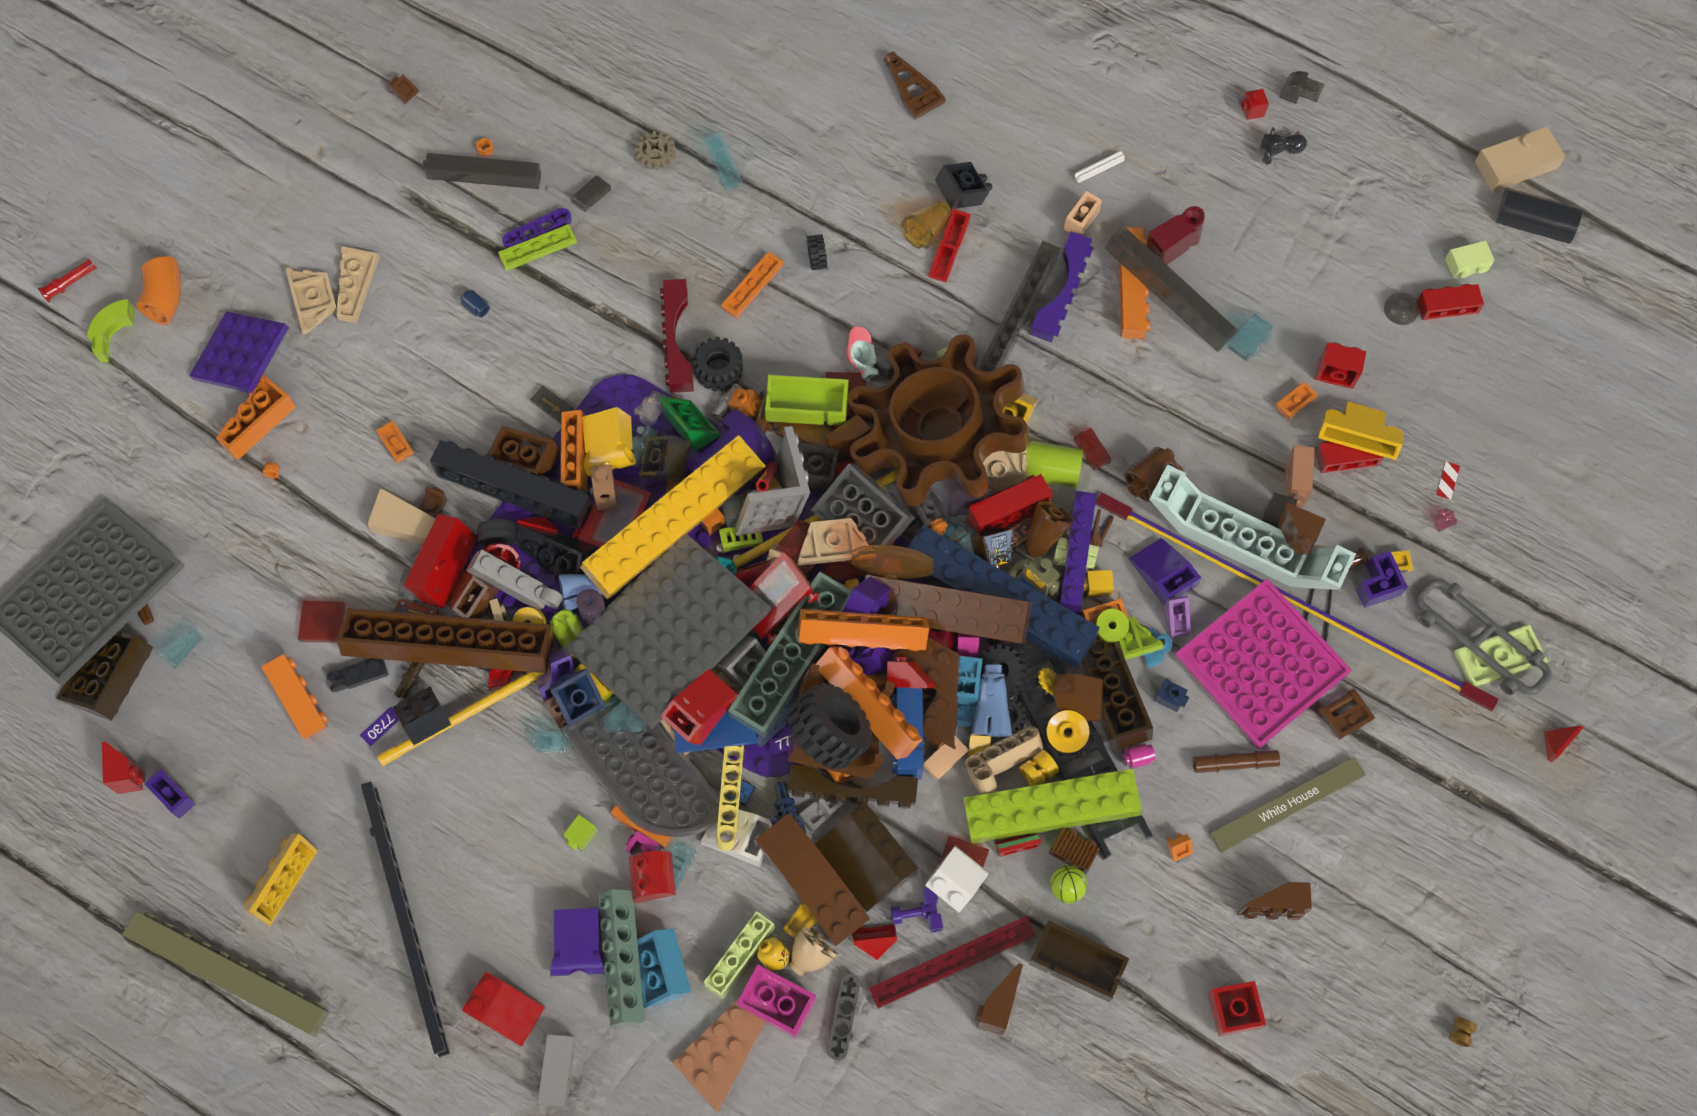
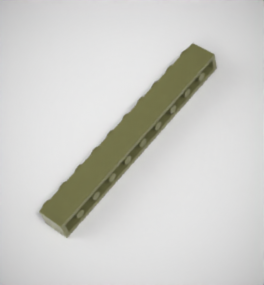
M136 911L122 934L124 937L316 1037L329 1014L323 1010L325 1005L316 1000L310 1003L304 1000L306 995L294 990L291 993L285 990L287 985L275 980L272 983L267 980L269 976L257 970L253 973L248 970L250 966L238 960L237 963L230 961V955L219 951L217 954L211 951L213 946L203 941L197 944L192 941L194 936L184 931L178 934L174 931L175 926L165 921L161 925L156 922V916L148 912L142 915Z

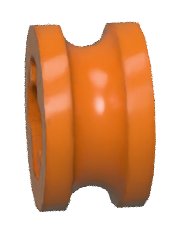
M482 138L477 141L476 148L480 156L488 157L493 154L494 147L490 139Z

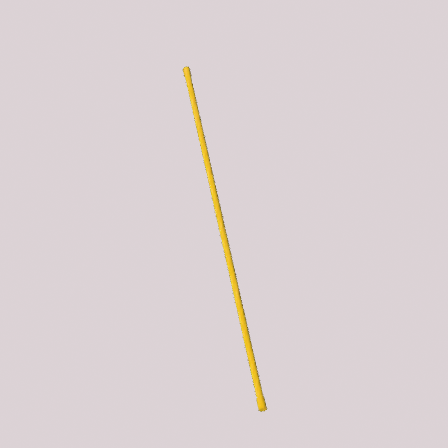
M900 469L888 473L876 480V482L882 488L897 480ZM814 514L732 560L736 569L767 553L774 544L781 545L808 530L811 522L822 520ZM529 672L449 716L448 719L452 725L413 746L410 739L376 755L382 766H385L409 750L536 681L544 673Z

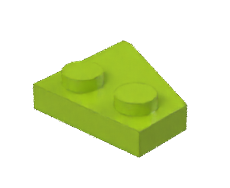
M1133 616L1127 618L1129 621L1128 633L1123 639L1119 640L1125 660L1164 649L1162 642L1155 639L1147 628L1139 624V621Z

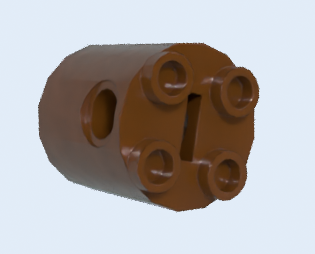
M1158 446L1154 447L1125 470L1124 476L1127 482V489L1132 496L1139 497L1145 502H1151L1150 498L1167 465L1184 472L1183 468L1175 461V455L1171 449L1166 448L1164 450Z

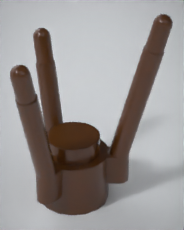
M761 391L759 397L762 403L753 421L766 434V431H772L774 424L773 422L769 424L766 421V417L763 416L767 394L764 395V392Z
M1098 509L1093 530H1091L1090 544L1102 547L1103 540L1114 517L1111 516L1101 536H1099L1100 533L1097 532L1101 509Z

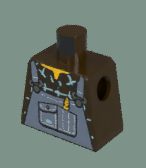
M999 527L970 535L976 556L1002 570L1003 564L1012 562L1014 529Z

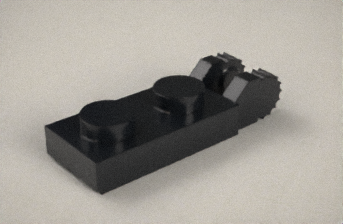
M370 658L344 667L342 670L330 672L327 674V679L331 681L345 677V681H340L330 686L331 692H339L388 676L389 673L384 659Z

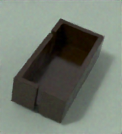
M1048 920L1029 965L1045 973L1051 970L1052 976L1110 1002L1114 997L1120 982L1119 979L1124 973L1129 958Z

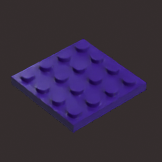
M226 311L189 377L195 381L253 393L289 327L285 323Z

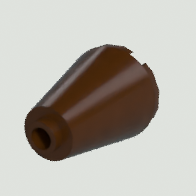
M1040 500L1036 505L1024 546L1027 555L1032 558L1042 557L1073 524L1074 518L1062 507L1059 510L1053 507L1055 505L1053 502Z

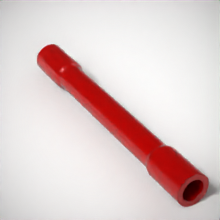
M771 461L767 464L763 475L756 483L758 491L765 492L770 486L773 476L779 469L777 462Z

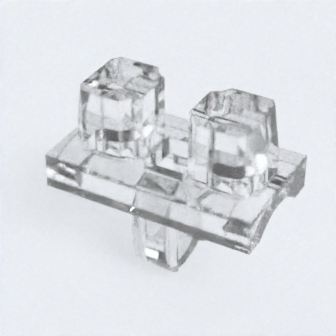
M653 391L650 397H645L642 404L635 408L634 414L639 415V419L644 425L652 426L656 423L658 416L663 413L659 398L660 396H665L664 394Z

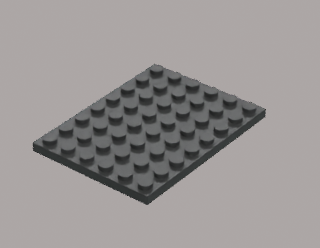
M105 498L0 597V631L62 687L185 565Z
M686 534L660 555L567 647L580 663L644 723L653 729L662 720L660 716L670 702L707 669L712 670L771 608Z

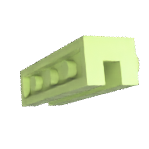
M756 911L704 981L705 987L723 1000L757 954L760 943L768 939L775 929L774 923Z

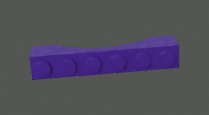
M1070 232L1062 256L1066 264L1067 282L1055 300L1038 310L1031 327V336L1051 343L1054 336H1059L1062 327L1059 325L1060 321H1065L1068 313L1066 309L1067 304H1072L1075 295L1072 293L1073 289H1078L1081 281L1079 275L1080 273L1084 274L1087 266L1085 260L1092 255L1094 249L1091 246L1092 238Z
M1077 490L1073 501L1072 517L1074 521L1070 527L1059 604L1079 614L1096 493Z

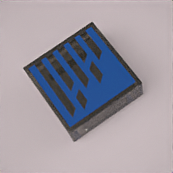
M741 780L740 804L747 807L756 786ZM727 795V798L731 800L735 799L734 796Z

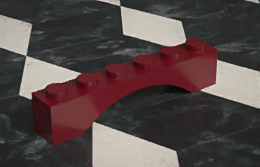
M686 279L663 280V288H660L661 300L664 299V305H661L662 317L665 316V322H662V332L666 334V339H663V349L667 351V357H664L665 369L668 368V374H665V384L670 387L671 393L693 392L692 365L679 351L675 341L678 321L683 311L689 305Z

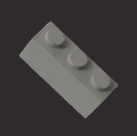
M547 1034L546 1040L542 1042L541 1053L544 1054L543 1063L539 1064L538 1076L541 1077L540 1086H536L535 1099L538 1100V1104L541 1106L567 1108L576 1046V1039L574 1037Z

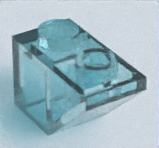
M949 522L946 532L942 536L975 554L970 536L976 534L972 528Z
M623 702L619 703L604 716V730L618 732L620 730H630L632 732L646 731L647 724Z

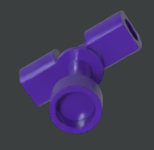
M928 887L922 888L924 902H921V907L900 910V906L891 907L893 925L902 924V919L923 916V920L928 919L930 933L943 931L941 913H938L936 906L938 903L937 894Z

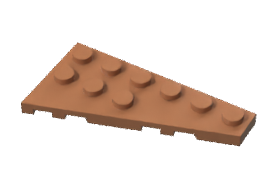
M738 1000L672 1062L717 1113L722 1107L738 1073L741 1071L758 1035L765 1025L763 1020L737 1006Z

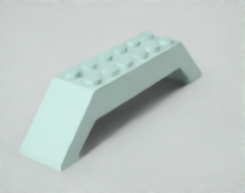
M1170 465L1166 466L1150 501L1179 534L1290 587L1340 589L1356 553L1339 545H1336V547L1314 545L1309 556L1298 554L1289 548L1280 529L1200 492L1185 476L1186 473Z

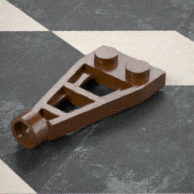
M894 51L884 57L883 61L891 72L902 102L914 120L946 102V98L935 84ZM906 70L912 78L902 82L898 73ZM917 83L925 91L913 98L910 96L907 88Z

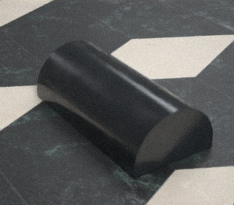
M1506 187L1502 195L1496 223L1570 244L1579 227L1582 208Z

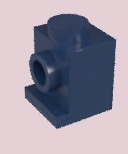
M1165 678L1154 702L1178 712L1180 706L1184 708L1189 699V696L1186 695L1188 689ZM1171 692L1174 693V694H1176V695H1178V696H1177V697L1172 696V695H1171Z

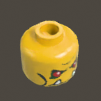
M769 938L760 943L757 957L768 970H781L788 964L789 949L778 938Z

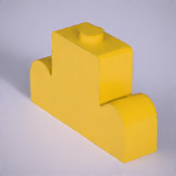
M1347 402L1343 413L1334 409L1326 411L1319 428L1318 438L1397 460L1403 446L1404 433L1394 426L1385 427L1386 413L1384 411Z

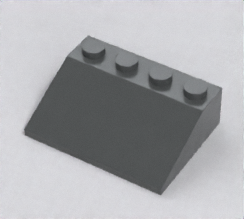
M848 464L811 509L822 521L851 518L857 525V529L865 536L866 542L871 549L876 551V557L865 558L869 564L900 536L915 518L856 464Z

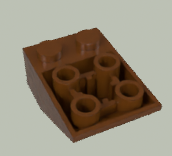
M1287 882L1246 903L1237 912V915H1244L1245 919H1256L1257 916H1266L1268 920H1276L1280 916L1287 917L1288 920H1300L1301 917L1305 916L1312 909L1311 884L1308 882Z

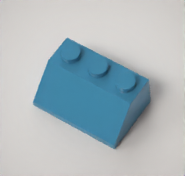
M674 929L656 930L637 940L644 1009L676 1000L691 992Z

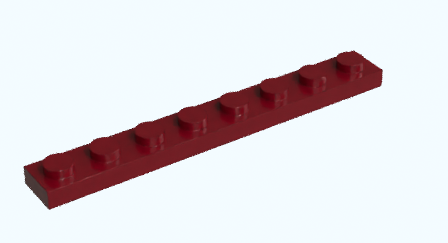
M1022 917L870 987L869 992L877 1009H880L1036 937V934L1028 917Z

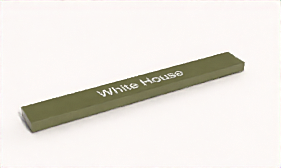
M1353 757L1211 832L1210 836L1220 853L1363 778L1366 774L1357 759Z

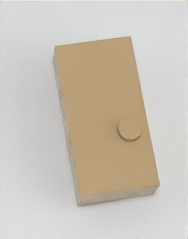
M1547 126L1482 149L1475 160V164L1491 191L1494 192L1556 170L1566 156Z

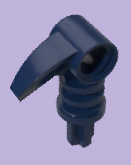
M784 781L775 783L774 789L777 801L774 803V807L779 811L777 812L778 817L775 815L771 816V824L774 825L790 813L806 833L803 822L798 819V815L795 813V799L789 797L786 783Z

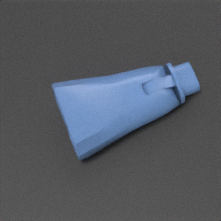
M559 574L558 576L564 609L574 610L591 602L607 599L586 574ZM630 581L627 584H625L621 589H619L616 593H614L611 597H614L619 593H622V589H626L630 585Z
M985 665V674H982V677L985 678H981L979 685L978 701L971 735L1012 736L1004 674H1001L1002 665Z

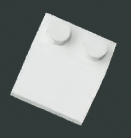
M954 846L930 875L925 886L960 913L979 889L989 872L958 847Z

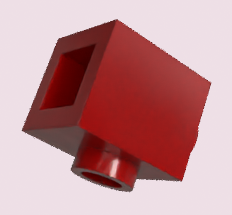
M1264 89L1245 92L1244 98L1241 101V107L1246 119L1250 120L1265 116L1269 103Z

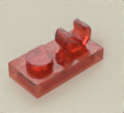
M1088 428L1074 436L1073 439L1078 447L1083 449V455L1093 471L1111 462V457L1092 428Z

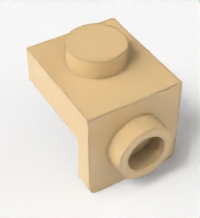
M497 598L490 600L494 620L505 621L504 616H507L504 604L500 605Z

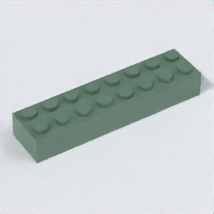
M821 572L818 573L811 584L813 592L819 593V599L810 604L808 602L810 597L807 594L798 603L728 710L731 718L752 729L763 738H766L799 687L800 681L811 664H814L826 645L823 643L805 644L799 642L798 625L800 609L842 612L852 592Z

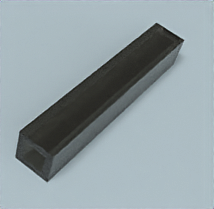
M427 153L426 160L422 162V170L425 171L427 179L539 189L542 175L540 164L533 162Z

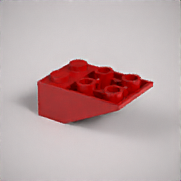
M707 669L670 702L660 717L687 742L701 745L738 694L713 671Z

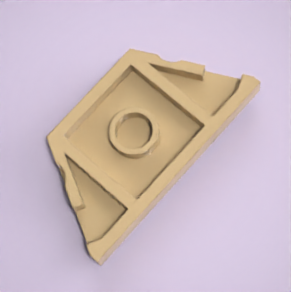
M285 268L303 335H305L337 310L330 279L325 272H312L309 270L300 272L293 271L292 268Z
M1027 449L1022 453L998 451L985 459L983 465L985 466L990 483L987 491L988 495H992L1026 479Z
M851 518L811 522L797 565L876 557V551L871 549L866 542L865 536L857 529V525Z

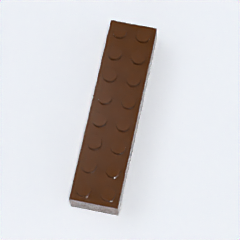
M871 576L891 588L888 595L890 597L888 604L884 608L881 607L876 614L927 617L929 628L1021 644L1026 642L1032 602Z

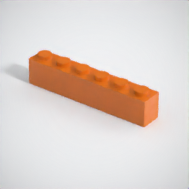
M1120 227L1118 234L1121 338L1144 339L1146 332L1150 330V320H1147L1146 314H1149V303H1146L1149 287L1145 286V280L1148 279V269H1145L1147 252H1144V247L1147 244V235H1144L1143 228Z
M800 609L798 625L799 642L805 644L823 643L829 646L838 644L849 647H885L892 650L898 648L912 651L926 650L929 632L927 617Z
M840 646L831 647L815 664L820 665V673L830 684H833L834 687L842 688L845 693H849L852 696L851 698L859 703V707L862 711L864 710L866 719L870 722V729L896 759L907 757L923 740L918 730L905 720L904 714L890 703L889 697L881 693L876 683L863 673L862 667L849 657L846 649Z

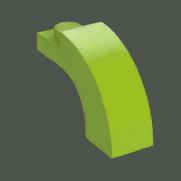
M128 299L116 301L103 308L94 317L89 326L87 338L93 344V355L101 363L109 362V345L113 334L123 327L134 325V307Z

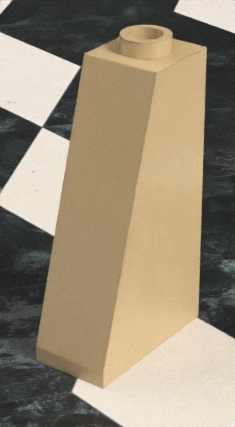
M380 489L367 526L371 533L424 544L435 518L393 494Z

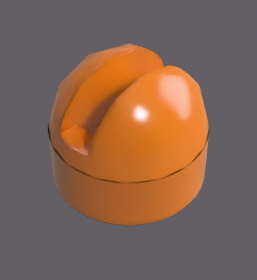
M271 461L266 463L263 475L268 478H278L280 473L279 464L276 462L272 463Z

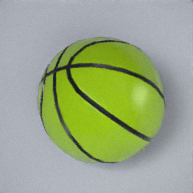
M1064 865L1057 868L1052 874L1050 889L1057 900L1071 904L1080 901L1085 896L1088 882L1086 875L1081 869L1073 865Z

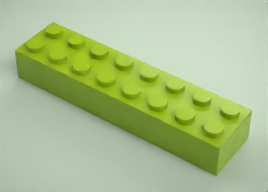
M1133 769L964 797L972 844L1141 816L1142 812Z

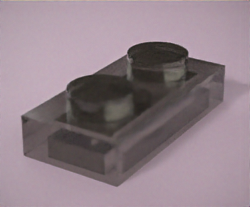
M596 175L571 197V202L586 212L611 190V185Z

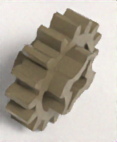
M653 131L652 135L647 132L645 138L639 137L640 142H636L635 155L637 161H641L642 167L647 164L648 170L652 167L658 170L659 166L665 169L666 163L671 165V159H675L676 148L674 141L670 140L669 135L664 137L663 132L656 135V132Z

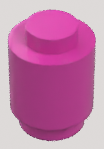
M1141 744L1126 748L1125 753L1122 754L1124 764L1129 766L1130 769L1151 764V761L1156 759L1155 751L1151 744Z

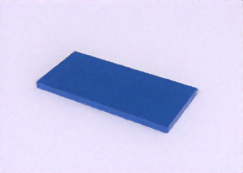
M728 710L701 745L687 742L674 730L676 753L757 743L756 732L731 718Z

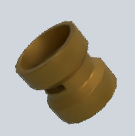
M1456 1017L1453 1023L1455 1026L1454 1030L1450 1032L1448 1039L1460 1046L1470 1047L1472 1043L1471 1036L1475 1033L1477 1025L1465 1018Z

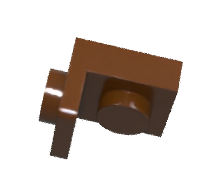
M404 74L399 78L397 76L389 82L388 92L390 94L393 92L405 105L419 93V90Z
M426 486V495L418 509L436 519L437 515L441 514L445 507L447 499L444 491L441 489Z

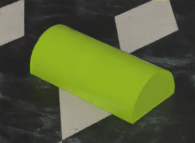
M1030 440V445L1027 448V477L1042 474L1048 484L1077 488L1083 449Z

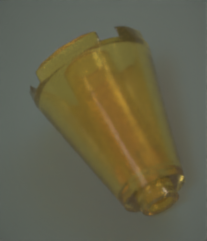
M938 201L905 217L902 221L901 229L904 227L906 233L903 235L906 240L918 249L921 247L928 249L932 246L951 215L950 206L946 202Z

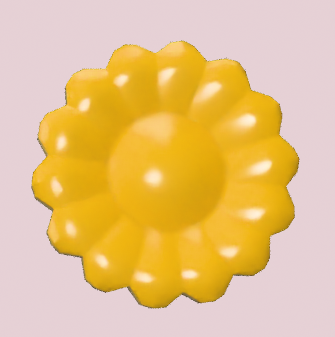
M1042 668L1038 672L1039 683L1047 693L1054 694L1055 675L1057 674L1052 669Z

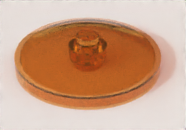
M868 545L854 549L851 554V564L855 568L888 580L919 579L930 576L934 571V560L931 557L904 547Z

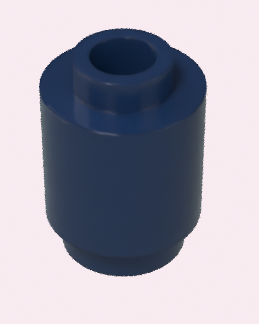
M474 290L466 291L461 296V305L474 316L482 318L489 312L490 306L488 302Z

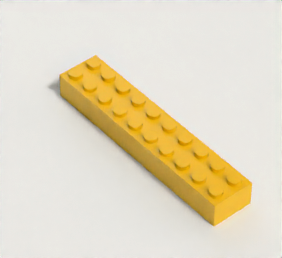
M738 435L582 562L580 568L607 599L610 598L673 546L680 538L690 532L759 475L765 468L764 463Z

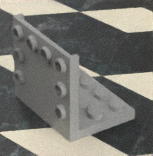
M792 426L784 427L785 436L775 459L779 469L774 477L781 488L776 487L765 492L755 490L747 495L734 528L736 536L786 529L796 525L810 491L807 483L808 473L803 468V454L798 449V435L794 434Z

